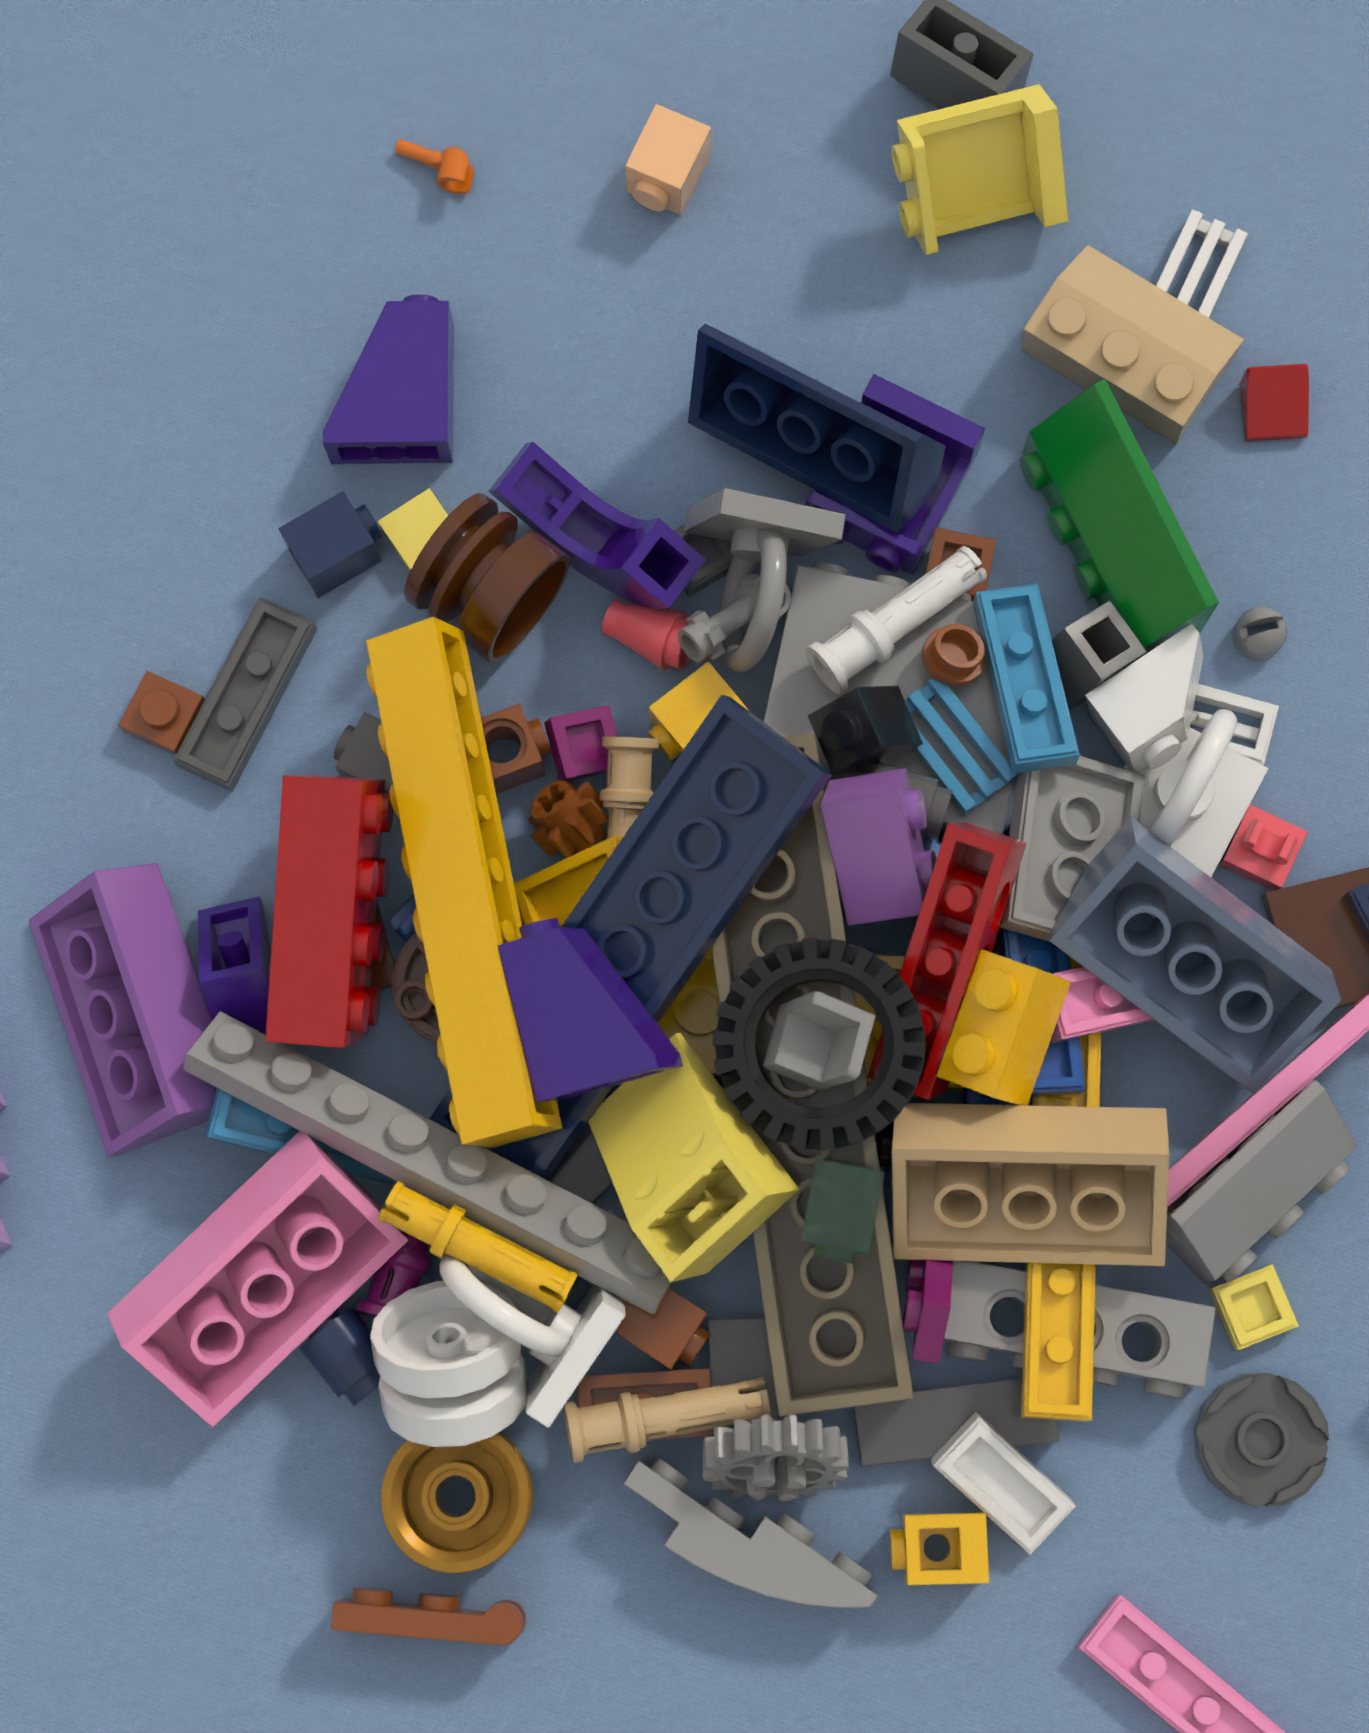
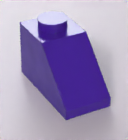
M260 896L198 910L199 984L211 1020L213 1021L221 1011L266 1034L271 943Z

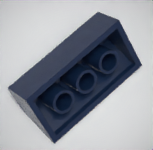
M704 324L698 330L688 415L689 424L897 534L935 493L945 445L708 324Z

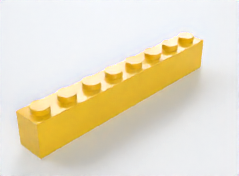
M430 617L366 640L370 659L366 674L369 686L377 697L381 724L378 727V738L381 748L389 760L393 781L389 791L390 801L394 812L400 818L405 844L401 851V860L407 876L412 881L417 907L413 912L414 928L419 939L424 944L428 971L425 975V987L430 1001L436 1008L439 1023L438 1055L441 1063L448 1071L453 1097L449 1105L450 1119L454 1129L460 1135L461 1145L494 1148L562 1129L557 1101L536 1102L498 945L521 939L519 928L522 927L464 631L440 619Z

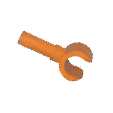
M403 139L397 141L395 146L397 154L426 164L430 168L439 169L436 184L441 189L454 194L469 193L474 176V168L469 163L468 156L462 149L449 147L445 148L443 153Z

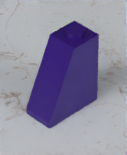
M424 294L410 295L405 297L403 301H387L323 430V445L331 464L453 463L454 322L449 301H439L433 296Z
M547 919L520 927L521 939L498 945L536 1102L565 1100L683 1067L678 1050L585 929L563 928L559 926L558 919Z

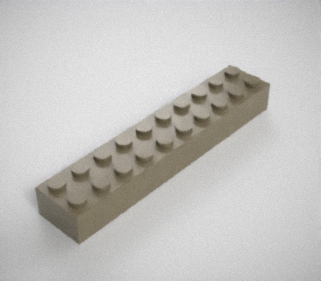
M815 733L784 737L821 765ZM824 787L712 945L720 1004L721 1001L724 1002L731 990L729 986L737 976L740 977L749 968L748 964L758 956L763 957L772 952L776 946L784 943L802 941L801 939L817 938L820 940H831L832 938L847 942L838 879L820 805L825 793ZM810 981L792 987L780 995L769 1007L759 1027L757 1049L760 1065L767 1080L781 1095L796 1104L806 1107L831 1108L849 1102L866 1089L868 1081L865 1060H863L860 1075L856 1080L823 1091L763 1068L781 1004L817 991L857 1007L855 993L851 988L830 981ZM751 1125L800 1189L753 1232L779 1417L913 1399V1384L905 1330H903V1317L876 1134L861 1142L837 1149H801L775 1141L763 1135L762 1131Z

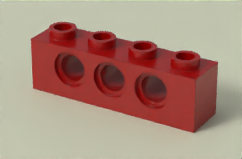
M966 822L947 825L899 975L916 1000L925 1030V1061L914 1095L927 1100L946 1092L950 1081L936 1075L980 950L992 953L1027 845L1026 842ZM882 1031L867 1078L870 1079L875 1078L882 1061L884 1046Z

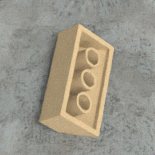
M907 1103L901 1113L894 1119L893 1129L894 1259L1165 1266L1169 1176L1166 1108Z

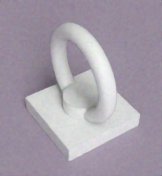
M1227 709L1216 711L1202 733L1189 728L1187 740L1181 743L1180 751L1170 761L1157 768L1147 766L1138 772V774L1145 776L1140 824L1210 877H1212L1269 769L1228 747L1236 730L1237 718L1232 711ZM1125 764L1123 769L1131 771L1128 765Z
M448 1254L440 1262V1274L444 1283L463 1304L506 1336L530 1348L529 1354L540 1360V1363L529 1378L526 1414L549 1428L625 1317V1300L593 1284L576 1310L564 1303L560 1312L556 1313L552 1311V1308ZM482 1283L492 1285L507 1294L517 1309L506 1303Z

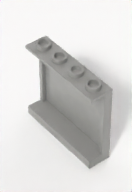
M814 563L812 568L798 565L764 723L782 737L814 733L808 715L856 687L899 686L904 700H907L908 695L917 689L921 690L933 678L924 667L921 657L922 647L927 637L933 631L949 624H962L970 627L980 636L971 596L964 593L894 643L895 650L890 659L884 663L873 662L848 680V689L841 694H836L816 674L808 660L806 647L814 641L821 644L849 625V617L853 613L863 610L873 612L910 584L901 578L888 575H877L873 580L849 576L847 569L831 563ZM986 661L983 671L973 683L961 687H949L1010 764ZM933 698L929 701L990 780L993 779L995 774L936 699ZM915 711L911 714L915 726L968 794L971 795L978 790L918 712ZM817 740L820 764L831 773ZM913 750L888 764L934 778ZM862 773L832 775L829 780L860 776ZM1013 781L965 817L950 799L939 836L944 837L948 824L961 822L1003 835ZM828 782L824 786V791L826 790Z

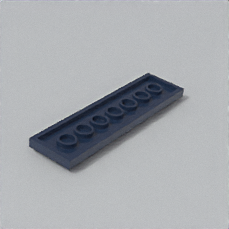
M721 695L562 927L582 928L587 931L658 1024L832 774L734 699ZM613 1086L569 1099L558 1100L557 1104L562 1129L494 1148H484L548 1180ZM450 1088L429 1119L457 1133L452 1125L449 1113L450 1101L453 1099Z

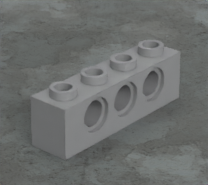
M953 1261L951 1309L944 1342L949 1343L947 1355L987 1362L988 1351L1014 1355L1013 1367L1023 1370L1024 1325L1017 1336H1002L992 1327L990 1312L997 1301L1009 1300L1017 1304L1024 1315L1026 1272L971 1261ZM1095 1285L1093 1383L1118 1387L1120 1375L1145 1380L1144 1392L1177 1399H1184L1185 1388H1203L1205 1386L1216 1307ZM1131 1324L1143 1326L1150 1332L1153 1338L1154 1347L1152 1354L1144 1362L1131 1359L1123 1349L1122 1336L1126 1328Z

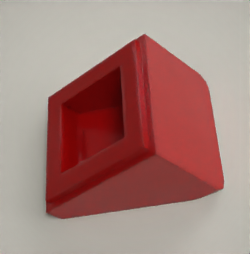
M1308 365L1256 366L1246 369L1239 383L1245 442L1307 438L1309 420Z

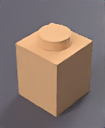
M656 104L625 165L627 193L632 194L639 204L650 210L661 212L667 209L682 215L711 156V127Z

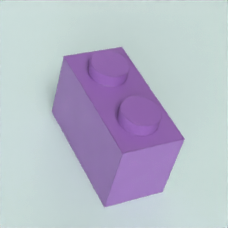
M906 768L829 780L820 805L848 926L919 916L937 859L934 850L924 851L919 829L926 828L927 815L921 790H911Z

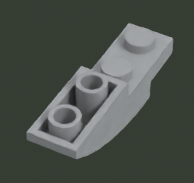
M659 1457L652 1467H649L641 1460L638 1461L624 1482L630 1489L678 1522V1525L664 1544L666 1548L693 1565L729 1583L765 1596L799 1604L833 1608L871 1607L878 1597L875 1592L865 1586L872 1576L871 1573L841 1552L837 1553L832 1562L809 1547L817 1535L784 1512L777 1523L764 1515L750 1537H748L739 1530L746 1520L743 1516L714 1496L707 1506L694 1499L684 1491L691 1480Z

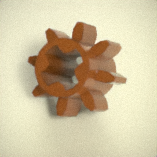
M571 780L555 781L547 785L536 795L531 804L530 812L532 816L528 821L536 829L531 838L549 857L559 850L565 858H568L600 843L606 833L605 822L609 819L607 814L601 809L603 801L599 800L600 794L589 782L583 783L579 788Z

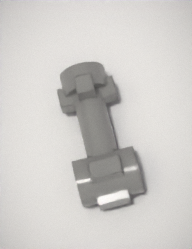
M750 574L741 580V583L738 584L734 591V602L710 618L705 611H697L686 618L688 625L680 629L677 636L682 649L690 659L699 663L704 659L715 660L725 653L722 641L752 619L758 595L760 574ZM786 584L779 618L784 616L791 604V592Z

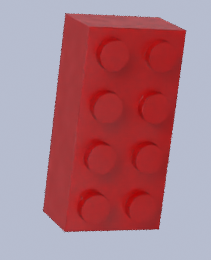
M315 774L283 775L265 1042L345 1048L368 1035V1025L376 1026L378 1023L381 993L379 987H370L372 961L380 962L382 960L385 945L384 923H376L377 897L386 896L389 884V860L380 858L381 833H389L391 831L394 813L390 795L384 793L385 780Z

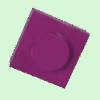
M609 705L550 717L544 722L559 781H572L607 773L608 749L602 746V736L618 737Z

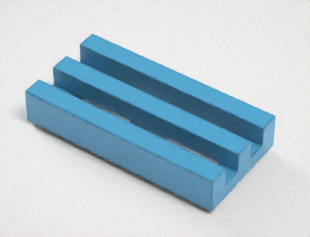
M932 678L921 690L917 689L908 695L905 702L910 714H913L915 711L918 712L978 789L969 795L918 730L923 745L914 749L913 752L935 779H939L938 784L941 787L953 790L950 799L964 817L1016 779L1017 773L1012 772L1009 762L948 685ZM933 698L936 699L995 774L993 779L990 780L929 701Z

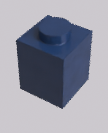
M344 491L278 528L289 552L317 598L382 562L374 542L383 537L381 530L366 505L363 504L354 509Z

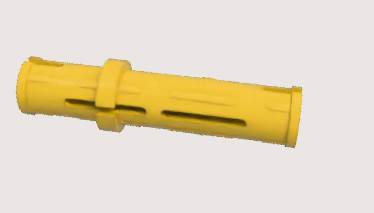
M400 1181L395 1184L384 1203L387 1205L386 1208L383 1207L379 1214L378 1220L380 1222H386L431 1246L429 1253L441 1259L445 1254H448L552 1308V1311L560 1312L571 1291V1287L576 1281L578 1273L570 1272L465 1217L467 1210L455 1204L450 1210L404 1186L405 1184Z

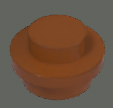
M949 624L933 631L927 637L921 651L922 662L928 673L937 681L954 687L973 683L980 676L986 662L985 648L981 637L973 629L962 624Z

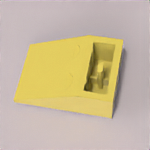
M675 1033L669 1040L680 1053L683 1067L623 1083L599 1106L589 1120V1125L630 1227L670 1282L707 1274L800 1190L753 1127L739 1115L740 1111L733 1102L728 1100L723 1088L681 1033Z

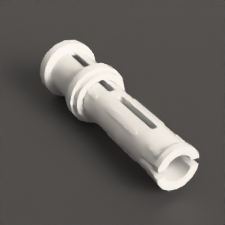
M961 546L957 549L956 553L873 612L863 610L853 613L849 617L848 626L821 644L814 641L806 647L808 660L816 674L834 693L841 694L848 689L849 679L875 661L884 663L890 659L895 650L894 643L975 585L984 582L987 579L986 570L984 568H980L977 571L974 570L975 567L982 564L980 559L970 548Z

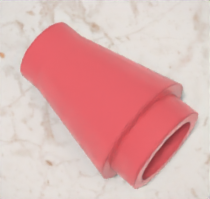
M617 599L609 605L602 623L603 635L616 639L664 671L670 667L682 670L690 661V658L682 649L677 636L678 631L688 625L686 618H688L687 612L671 609H652L641 605L627 604Z

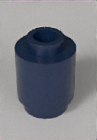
M349 1307L341 1314L336 1309L308 1336L309 1340L299 1348L336 1396L339 1398L344 1394L353 1406L363 1400L379 1385L380 1374L374 1363L370 1339L371 1330L352 1307Z

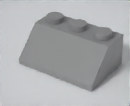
M1316 1079L1301 1089L1167 1209L1166 1244L1204 1284L1215 1281L1220 1276L1227 1283L1234 1280L1257 1258L1250 1249L1253 1244L1267 1231L1274 1238L1279 1237L1304 1213L1297 1203L1310 1190L1315 1187L1323 1194L1350 1170V1166L1343 1159L1357 1147V1144L1328 1093Z

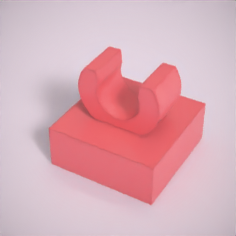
M1250 804L1219 865L1268 889H1281L1308 831Z

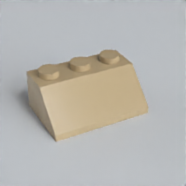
M1087 245L1057 277L1024 327L1021 350L1085 389L1106 379L1122 412L1177 445L1243 344L1244 339Z

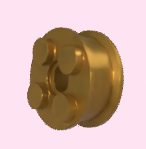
M500 1432L490 1438L465 1446L431 1447L406 1440L389 1462L381 1489V1507L384 1522L397 1546L418 1564L446 1573L473 1571L502 1557L516 1544L523 1534L533 1505V1484L528 1465L518 1448ZM453 1476H461L469 1480L476 1493L474 1506L467 1514L462 1516L453 1515L446 1511L440 1500L443 1484Z

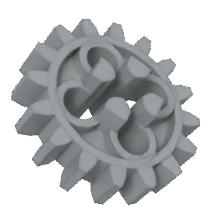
M761 1415L760 1418L751 1420V1423L746 1420L737 1419L734 1420V1429L716 1427L714 1429V1437H704L703 1480L712 1481V1489L715 1491L730 1489V1497L733 1498L746 1494L753 1497L755 1501H763L768 1496H778V1499L784 1502L799 1498V1494L810 1498L815 1496L816 1488L833 1490L836 1488L835 1481L847 1479V1470L849 1469L847 1436H840V1428L837 1426L822 1428L821 1419L816 1418L805 1423L798 1421L797 1415H788L783 1421H773L769 1415Z

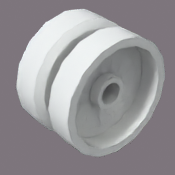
M436 1281L406 1291L388 1302L374 1318L370 1339L374 1363L380 1374L378 1387L383 1414L390 1429L409 1442L431 1447L465 1446L490 1438L514 1423L525 1408L528 1395V1380L525 1360L520 1353L521 1344L476 1315L450 1291L444 1281ZM482 1283L494 1294H496L498 1297H500L502 1300H504L506 1303H508L516 1309L511 1298L507 1294L503 1293L502 1291L498 1290L492 1285Z

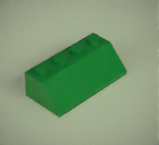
M1106 379L1090 386L1029 431L1022 452L1024 456L1020 457V466L1029 487L1033 491L1041 489L1051 509L1047 511L1046 516L1054 538L1060 545L1068 544L1077 562L1073 568L1074 575L1083 595L1088 600L1095 598L1099 607L1110 601L1147 651L1145 654H1147L1191 623L1200 634L1219 602Z

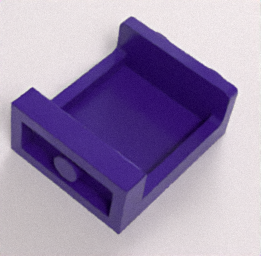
M873 374L862 394L861 403L946 446L935 493L898 534L818 491L810 492L805 501V506L846 514L842 540L833 544L841 545L846 541L866 551L865 556L867 559L884 570L898 572L901 568L914 574L933 538L935 527H939L980 449L985 428Z

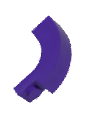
M534 442L525 443L488 491L531 528L529 532L539 533L566 553L570 559V566L614 594L647 608L669 609L706 560L660 518L650 520L637 519L617 510L600 499Z

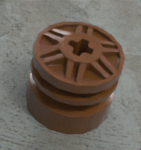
M476 493L454 509L432 534L418 555L407 577L403 593L406 601L418 610L429 608L430 617H435L448 623L460 615L457 628L464 631L466 645L489 663H496L509 655L541 620L566 578L570 559L566 553L537 532H528L514 542L518 529L517 517L510 512L502 511L498 513V506L494 500L485 494Z

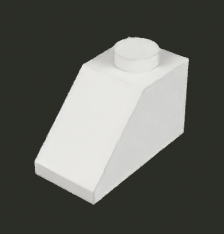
M1192 623L1085 695L1091 718L1132 772L1138 773L1147 766L1157 768L1164 765L1177 755L1182 747L1181 743L1188 738L1203 661L1200 634Z

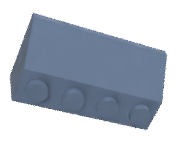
M1132 817L1124 823L1088 864L1049 935L1051 943L1252 1093L1270 1077L1342 1000L1332 969Z

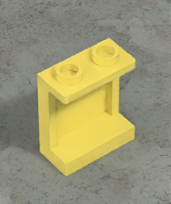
M1040 84L897 120L900 144L891 146V155L897 179L900 183L905 182L907 200L899 202L900 219L906 237H915L925 255L938 253V236L1035 212L1044 227L1068 222L1058 108Z

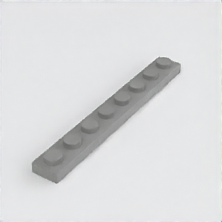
M221 1011L186 1053L184 1071L393 1180L404 1183L405 1186L449 1209L455 1204L467 1210L466 1218L570 1272L578 1273V1276L653 1315L672 1284L631 1229L629 1222L484 1147L461 1145L459 1134L283 1043L265 1042V1034Z

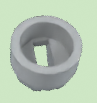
M1257 606L1246 611L1237 622L1233 634L1234 642L1238 650L1246 657L1254 660H1265L1274 656L1280 650L1286 640L1287 627L1279 612L1271 607ZM1271 623L1275 628L1251 636L1248 635L1247 631L1249 627Z

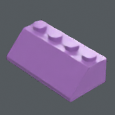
M152 863L93 871L30 918L29 923L107 1156L111 1157L207 1122L217 1087L183 1070L186 1053L212 1020L193 968L192 955L185 945L172 907V898L165 887L158 864Z

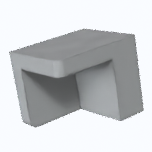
M817 991L783 1003L779 1006L763 1068L819 1091L854 1081L861 1072L875 1015Z

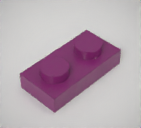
M909 1260L905 1291H908L903 1317V1330L914 1332L913 1360L939 1364L951 1309L953 1261Z

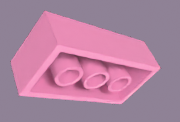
M299 1131L119 1301L107 1315L121 1347L213 1428L409 1240L402 1230L386 1222H380L378 1217L384 1206L313 1137Z

